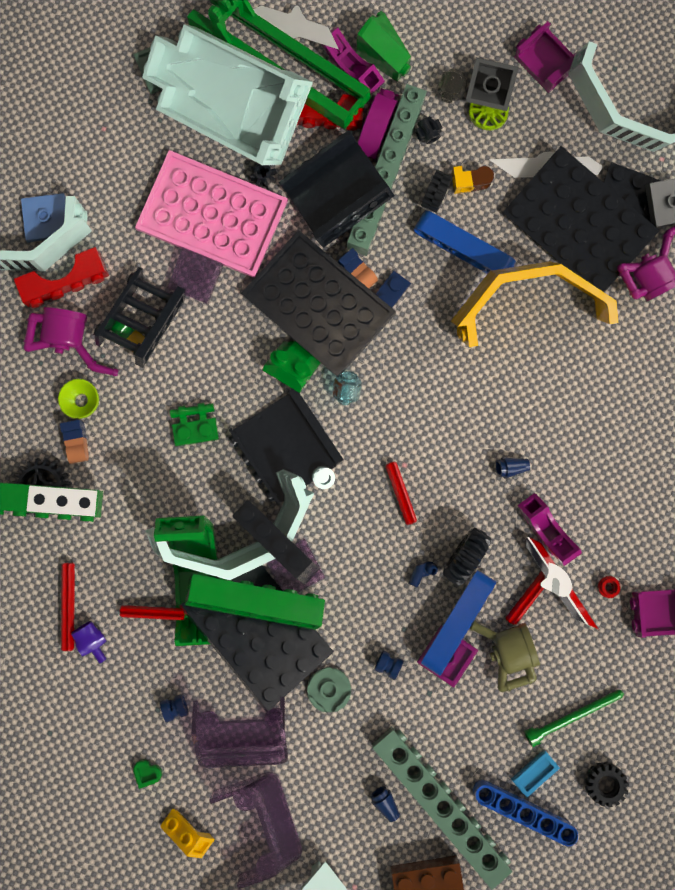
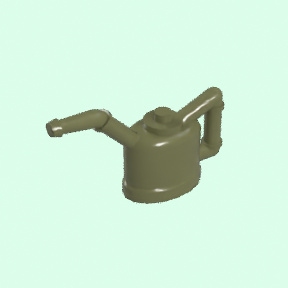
M477 621L472 623L471 631H475L494 642V646H492L493 652L489 654L492 662L496 661L499 666L497 688L500 692H510L512 689L527 684L531 685L537 680L534 668L540 666V662L526 623L497 633L477 623ZM525 670V676L507 681V674Z

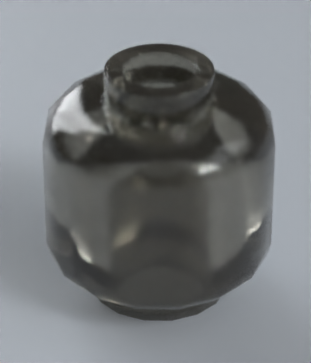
M453 68L442 73L436 87V91L441 96L440 99L442 101L452 103L462 98L468 83L465 74Z

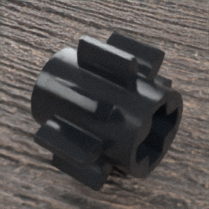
M429 116L418 122L419 128L416 129L417 132L415 133L419 142L424 140L426 144H431L441 137L440 133L443 127L439 119L434 121Z
M258 163L256 167H251L254 173L250 176L251 181H257L256 186H265L268 189V185L271 182L276 183L273 175L277 174L276 169H270L271 165H261ZM264 172L266 177H262L261 173Z

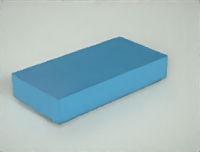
M543 750L514 775L511 780L527 798L557 772L560 767Z

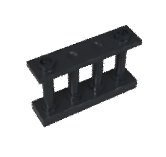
M138 267L135 273L129 275L125 289L103 323H99L96 326L93 334L96 345L100 347L103 341L108 339L132 351L133 355H135V364L144 368L184 303L185 289L177 286L174 292L168 293L144 281L143 268ZM137 288H140L165 300L166 305L163 309L160 308L158 310L132 296ZM128 304L155 317L156 321L153 326L147 327L121 313ZM117 321L144 334L145 339L142 344H136L110 330Z

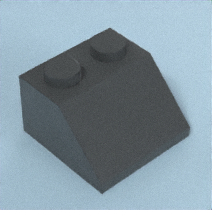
M476 57L465 102L507 111L519 67Z

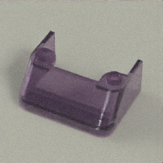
M280 697V708H272L266 712L264 719L220 721L219 716L212 711L200 713L198 701H193L191 736L198 764L205 768L278 765L287 762L288 736L285 697Z
M266 772L214 790L209 799L210 804L233 796L238 809L249 811L256 808L270 852L259 857L256 868L240 873L237 883L238 890L273 878L296 862L302 854V844L281 780L274 772Z

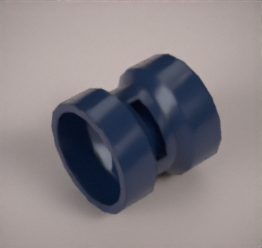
M383 650L374 671L378 673L385 671L388 678L395 680L404 660L399 657L390 658V653Z
M183 694L176 695L172 700L165 699L160 701L161 712L166 723L173 721L175 717L179 716L182 718L189 715L188 706Z

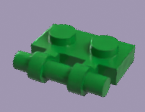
M203 402L198 403V406L185 407L184 405L178 406V409L170 410L171 418L180 417L181 422L172 425L176 447L219 440L216 418L207 419V413L215 412L213 403L205 404ZM199 414L200 420L188 422L187 416Z

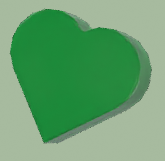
M145 759L137 761L133 768L139 789L157 783L163 774L161 767L151 765Z

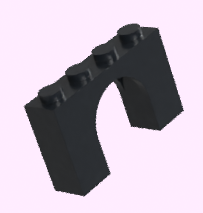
M249 500L232 515L279 563L304 585L320 570L305 553L288 539Z

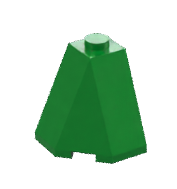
M380 11L377 13V17L374 15L369 17L358 32L356 53L398 82L401 76L405 77L411 69V55L386 14Z

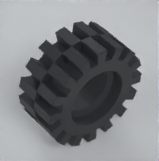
M436 170L421 206L437 213L453 176Z
M604 762V764L596 763V767L591 766V772H586L587 779L584 778V783H586L585 790L588 792V795L603 807L605 805L613 807L612 804L617 806L620 804L618 802L620 799L624 801L626 799L623 797L624 794L628 795L626 787H629L626 775L615 765ZM604 776H610L614 780V788L608 793L601 792L598 787L599 780Z

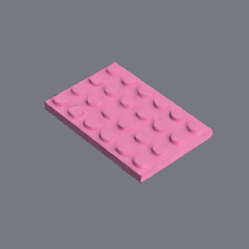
M169 150L135 229L255 278L288 203V198Z

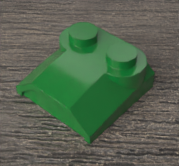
M283 341L271 353L262 371L300 393L320 363L295 341Z

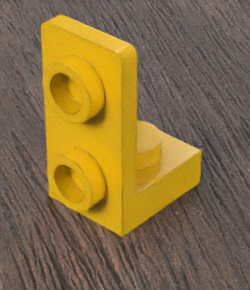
M172 809L160 825L161 829L188 857L202 858L215 840L210 833L198 832L177 809Z

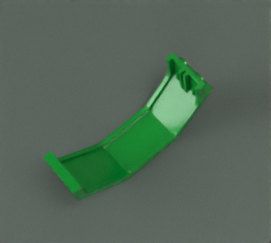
M205 515L156 518L154 529L155 542L168 541L170 549L218 560L213 523ZM173 564L176 608H180L179 606L186 599L189 578L192 574H196L199 571ZM186 614L184 620H176L175 646L210 644Z

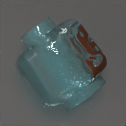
M344 371L338 378L335 377L333 397L342 405H350L358 401L362 388L361 379L354 372Z

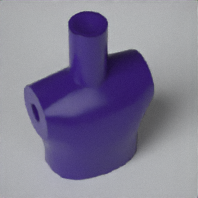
M92 621L83 624L71 633L76 648L82 657L92 652L99 664L107 659L100 649L107 640Z

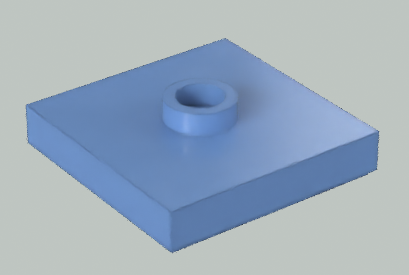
M64 193L21 199L25 240L27 242L46 240L62 227L65 219L66 196Z

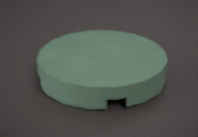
M326 667L319 669L308 681L307 693L309 701L321 712L341 710L346 706L351 696V685L348 677L337 668Z

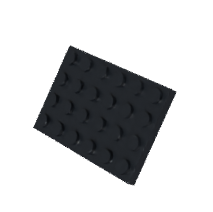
M562 146L557 149L502 212L506 218L559 264H562L603 292L618 278V265L621 263H631L660 231Z
M299 230L241 292V295L337 378L341 376L396 314L393 308Z
M262 565L232 579L233 582L238 583L250 581L254 583V586L259 587L271 585L276 587V590L283 591ZM185 602L179 606L266 712L270 711L334 652L314 629L184 605Z

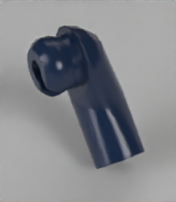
M430 561L416 565L408 584L418 588L422 577L437 574V565Z

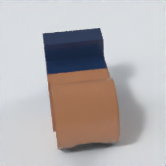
M354 248L350 249L338 260L342 267L367 288H370L378 281L376 274L358 257V253Z
M75 420L60 423L68 462L73 464L88 461L89 453L84 422Z

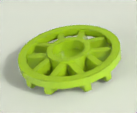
M473 103L469 107L471 121L483 130H496L502 127L509 114V107L507 111ZM473 113L479 114L477 118L474 117ZM481 118L485 120L483 124L478 122ZM490 121L493 125L488 126L486 124Z

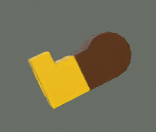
M462 166L453 167L451 176H453L454 194L489 188L494 179L493 170L488 166H482L477 170L463 172Z

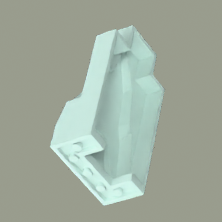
M184 24L179 32L178 43L167 37L155 35L150 46L151 51L148 60L144 65L142 78L162 88V92L158 96L156 110L261 165H281L313 82L292 71L281 70L195 26Z

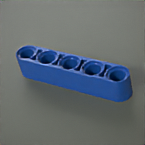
M425 210L413 229L420 237L487 274L492 270L514 267L516 263L515 259L430 211Z
M479 570L476 571L421 662L423 666L441 676L497 581Z
M479 780L474 784L473 794L481 805L564 846H573L578 841V832L568 820L486 780ZM483 788L489 789V794L486 797L479 796V792ZM503 798L510 799L506 807L499 806ZM524 808L530 809L528 816L520 817V812ZM549 818L550 824L547 827H541V821ZM569 828L571 830L567 837H561L564 829Z

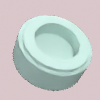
M320 466L314 470L312 480L318 488L327 489L333 485L335 475L329 467Z

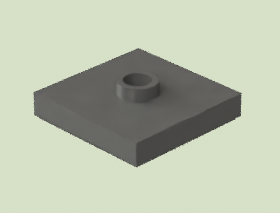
M675 178L645 184L651 223L655 227L675 223Z

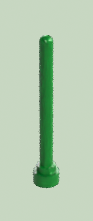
M616 690L541 728L531 727L525 730V736L533 748L541 744L540 741L544 740V736L623 698L624 693L621 690Z

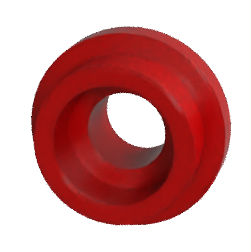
M605 576L598 582V591L605 598H614L620 592V583L615 577ZM607 583H610L612 585V589L610 591H607L605 589V585Z

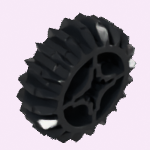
M36 458L35 463L27 461L28 468L24 466L19 467L22 474L15 473L14 476L19 478L18 482L12 481L11 484L27 485L29 478L35 472L34 481L31 485L42 486L44 484L50 487L66 488L71 486L72 482L65 481V479L69 478L70 474L63 473L64 466L57 468V461H52L50 464V459L44 458L43 462L40 458ZM43 470L50 471L55 476L57 482H49Z
M477 528L471 529L449 558L444 567L443 575L450 582L458 586L465 583L486 555L491 545V537Z

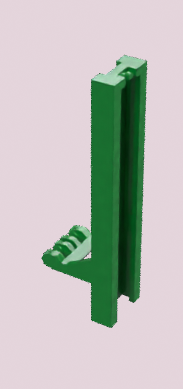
M210 0L213 4L208 10L210 19L194 9L187 16L190 26H195L281 70H285L229 33L226 29L225 21L231 16L358 99L352 108L347 111L311 87L305 104L344 130L353 120V115L358 114V109H362L370 99V88L258 16L248 0Z

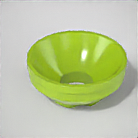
M73 379L61 388L58 403L60 409L67 416L74 419H83L91 416L96 411L99 405V394L94 385L89 381ZM81 394L86 395L88 398L87 404L83 407L76 405V398Z

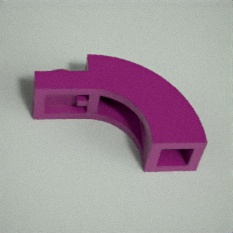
M333 27L330 32L338 49L321 44L329 55L327 59L330 63L370 88L371 95L385 82L374 64L363 60L352 49L339 28Z
M381 88L379 93L376 94L358 141L359 146L367 157L376 159L382 147L387 128L400 101L401 95L395 94L390 90Z
M536 493L517 505L527 524L543 546L563 566L582 554L581 549L563 531L551 514L549 507Z

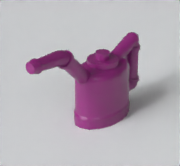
M675 226L668 229L662 235L663 240L658 257L656 254L650 256L648 253L641 257L642 262L621 263L618 265L619 276L622 277L630 292L629 295L633 299L637 300L644 297L646 302L675 287V269L668 258L671 241L675 235ZM629 272H633V276L640 289L637 288Z
M44 307L43 314H29L25 340H23V349L26 352L50 347L55 349L54 353L63 354V351H69L70 348L75 349L91 371L118 376V369L97 364L82 345L88 315L50 307ZM39 322L42 323L40 341L34 342L36 324Z

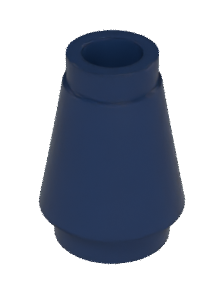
M502 457L501 460L496 461L497 475L504 479L530 470V462L527 458Z
M382 786L371 794V803L389 822H394L400 817L389 789Z

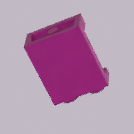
M549 21L544 25L539 24L536 26L528 39L523 38L517 44L514 56L520 65L547 93H550L568 76L575 56L549 30L551 25Z
M675 589L632 592L630 608L632 611L634 610L632 630L636 636L646 638V636L675 635Z

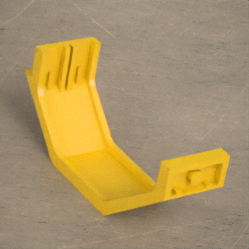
M548 261L489 271L451 322L457 326L458 339H461L468 347L478 346L475 317L500 285L506 282L548 275H557L592 297L595 301L596 318L605 323H619L617 301L562 264Z

